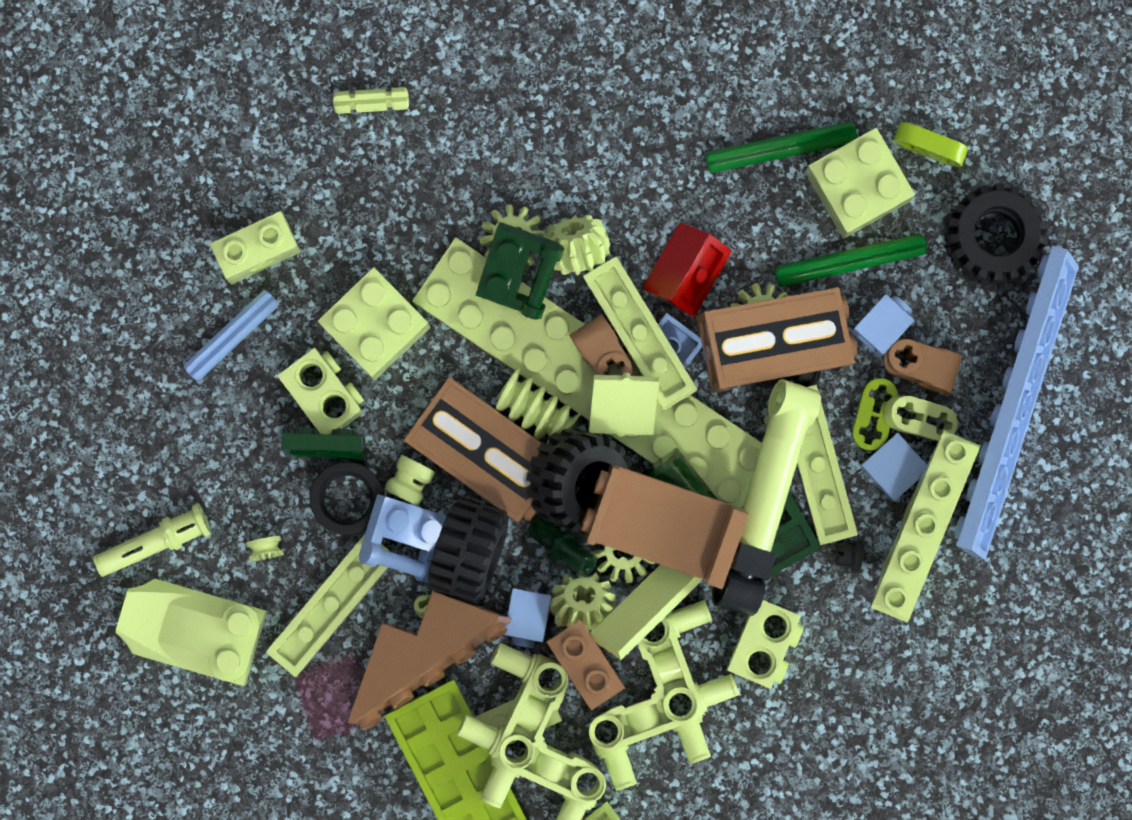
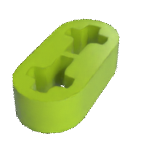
M907 122L899 123L893 142L902 148L958 168L962 167L968 152V147L958 141Z
M878 378L872 380L862 391L851 437L853 443L863 451L872 452L878 450L885 444L888 438L890 427L884 418V407L888 401L883 402L879 413L873 412L875 399L869 397V392L876 391L879 386L885 387L884 392L887 396H890V399L898 396L895 385L887 379ZM873 417L877 419L875 432L880 433V438L873 439L870 444L864 443L865 436L859 434L860 428H867L870 418Z

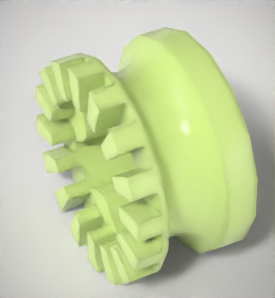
M272 536L246 542V546L252 550L249 562L259 561L261 558L265 560V555L268 556V559L284 555L283 550L278 548L281 537Z

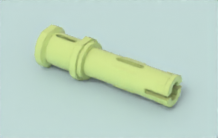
M199 503L192 505V510L172 519L169 517L163 518L159 522V527L93 556V560L101 577H104L167 548L177 551L187 541L201 535L205 537L212 535V530ZM194 523V525L186 529L180 530L181 528ZM140 546L143 547V548H141V549H139V550H137V551H135V552H132V553H130V554H128V555H125V553H127V552H129V551H131V550H133V549H136V548H138V547H140Z

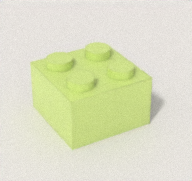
M877 127L810 164L805 172L843 239L904 206L915 196Z
M375 267L318 320V323L374 381L431 328L429 323Z

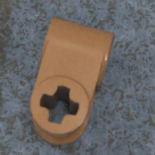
M602 314L569 334L577 350L596 375H608V366L614 363L616 367L625 366L622 370V375L629 373L630 376H633L634 371L631 362Z
M910 339L897 341L883 355L884 368L890 375L916 383L925 389L948 395L952 392L962 360V356L953 351L928 346ZM905 350L907 351L906 358L911 360V362L901 367L899 366L900 359L895 357V355Z

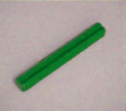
M845 122L717 149L706 153V165L710 173L843 146L857 139V132L853 122Z
M917 234L779 265L775 269L776 280L780 287H785L918 257L926 254L927 244L923 234Z

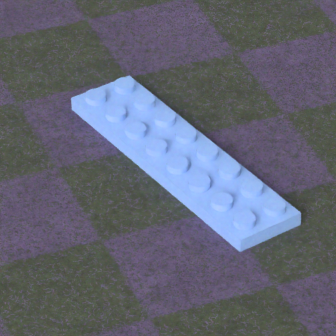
M1052 246L1049 256L1044 255L1041 260L1038 277L1042 279L1038 292H1032L1028 300L1026 314L1030 315L1026 330L1021 329L1015 341L1014 351L1018 355L1014 367L1009 366L1004 375L1002 388L1006 392L1002 405L996 404L993 410L990 425L994 427L990 442L985 441L980 450L978 460L979 464H982L978 479L973 478L969 485L966 499L970 502L966 517L961 516L955 529L954 537L958 539L957 546L969 555L986 560L1079 269L1078 264L1068 249Z

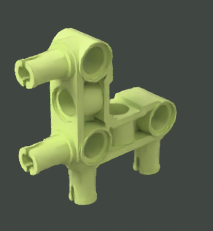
M705 600L670 611L660 621L664 626L663 637L657 642H650L643 638L638 643L641 657L643 660H647L656 684L653 688L654 693H651L650 698L627 707L621 704L610 708L596 716L590 723L589 736L595 754L599 756V759L604 758L616 791L637 784L626 750L629 749L628 745L672 729L673 732H678L689 764L711 757L700 723L703 722L704 712H707V707L738 696L739 692L732 674L698 685L697 682H693L677 638H680V633L712 621ZM678 693L686 694L691 700L690 710L682 716L674 715L669 709L670 699ZM604 720L612 721L618 729L616 738L607 743L601 742L595 735L597 724Z
M499 643L490 663L520 677L522 683L502 726L500 725L496 728L466 714L457 731V736L487 749V754L490 755L491 765L494 768L480 796V800L496 808H501L515 777L519 778L522 776L563 795L562 797L565 801L556 820H582L586 809L591 810L592 807L594 808L597 800L604 794L606 788L605 778L599 768L586 758L574 752L567 754L547 745L542 735L553 711L558 710L563 701L568 685V675L561 664L555 659L545 657L539 653L529 656ZM546 668H554L559 672V679L552 687H543L539 684V675ZM513 740H520L526 746L523 755L515 759L507 757L505 755L507 744ZM593 773L596 775L594 787L587 791L579 790L576 783L580 775Z

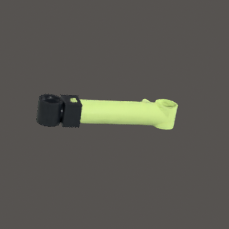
M784 379L779 380L772 389L768 401L769 414L764 418L767 428L743 505V509L749 513L723 589L714 586L712 589V603L717 607L750 617L754 616L761 607L765 594V584L762 579L768 581L770 579L777 555L772 553L771 550L807 429L814 423L820 410L821 395L817 390Z

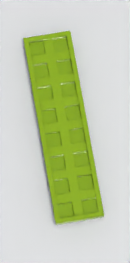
M455 679L384 716L438 820H527L511 787L501 808H496L480 800V796L494 767L491 765L492 761L490 755L487 754V749L457 736L458 728L466 714L471 717L474 716Z

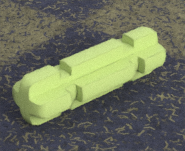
M405 87L391 88V91L387 92L386 88L355 90V94H350L349 91H338L333 95V106L338 114L351 113V110L355 109L357 113L387 111L388 107H392L393 110H403L409 107V94Z

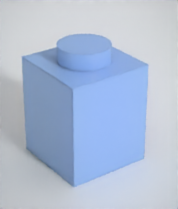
M885 294L851 333L880 358L915 321L909 315L912 309L899 297L894 296L891 299Z
M519 589L512 590L508 617L512 618V620L506 626L508 631L504 634L512 636L511 644L534 648L535 641H544L552 596Z

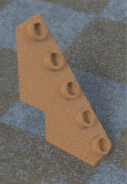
M432 591L418 633L396 625L382 623L347 723L358 724L362 730L375 726L382 720L381 714L390 707L395 709L408 703L414 697L413 691L422 685L427 687L439 681L445 675L443 670L455 662L458 665L476 654L474 648L484 641L488 643L495 641L508 631L506 626L510 624L512 618Z

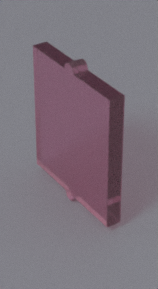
M355 656L330 665L326 662L321 663L320 668L294 677L315 742L340 733L348 735L351 729L360 727L358 724L347 723L363 679Z

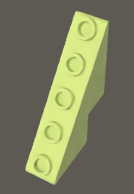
M943 431L905 509L900 531L883 563L871 608L908 623L978 454L980 445Z

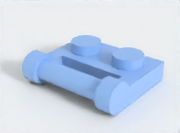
M377 494L360 549V562L371 567L378 564L415 576L417 581L428 584L432 556L447 516ZM383 537L421 549L418 560L383 550L381 547Z

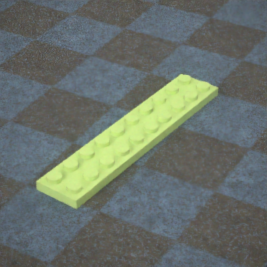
M455 237L412 302L513 371L517 368L521 369L519 375L525 379L531 376L534 385L537 387L545 386L546 393L551 396L558 395L559 402L564 405L569 403L572 405L571 410L577 414L582 412L581 416L589 421L593 377L596 374L591 366L585 362L569 334L585 324L547 298H544L543 301L545 310L542 318L534 320L525 317L520 311L475 296L487 258ZM521 282L518 293L529 296L531 288ZM624 351L631 362L634 371L633 376H642L630 354ZM614 363L608 366V375H622V370L625 366L616 367ZM691 395L664 411L657 401L653 435L625 434L623 437H618L617 434H608L693 492L740 508L744 505L762 445L760 441Z

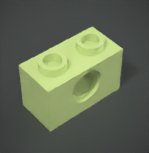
M281 211L210 243L221 270L231 285L301 253L290 226Z

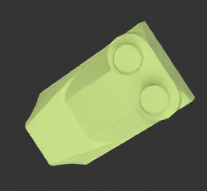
M153 579L144 585L128 588L115 633L124 640L132 654L214 677L222 681L246 686L267 611Z

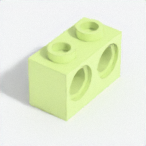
M314 348L277 376L319 433L331 435V430L345 428L364 413L359 407V404L364 399L351 382L344 386L336 376V373L341 368L327 351L321 355ZM312 366L321 368L323 373L321 382L314 387L304 385L302 380L304 371ZM334 397H340L346 403L344 414L338 418L328 417L325 411L327 402Z
M763 600L758 612L754 616L747 617L726 671L769 689L772 688L774 682L781 684L789 662L783 660L789 646L796 648L804 626L798 624L801 616ZM771 615L779 616L785 624V630L778 638H771L764 631V622ZM757 651L767 654L770 660V666L763 674L753 673L748 665L750 656Z

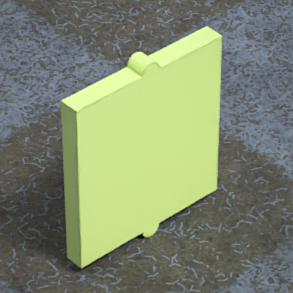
M624 373L623 375H594L589 432L617 434L618 437H623L625 434L653 435L659 377L630 376L629 373Z

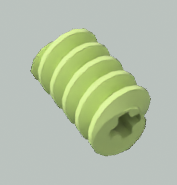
M517 368L499 393L495 410L502 413L510 408L508 419L512 422L523 417L521 428L524 431H528L533 426H536L534 438L537 440L542 439L546 435L550 436L553 433L561 435L562 430L572 429L582 412L570 418L569 413L572 405L569 403L558 410L556 405L559 396L555 394L549 399L544 400L546 387L542 385L535 391H531L533 378L530 376L521 383L518 382L521 369Z

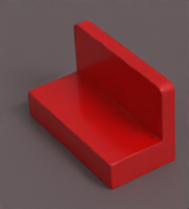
M679 223L644 283L643 289L668 301L683 313L695 317L732 250L710 233L684 223Z

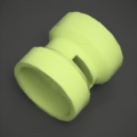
M401 455L396 464L398 471L395 477L388 480L384 490L418 507L423 498L422 490L425 484L431 483L436 472Z

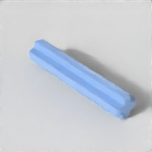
M267 290L262 291L184 364L186 372L197 381L202 379L278 307V301Z

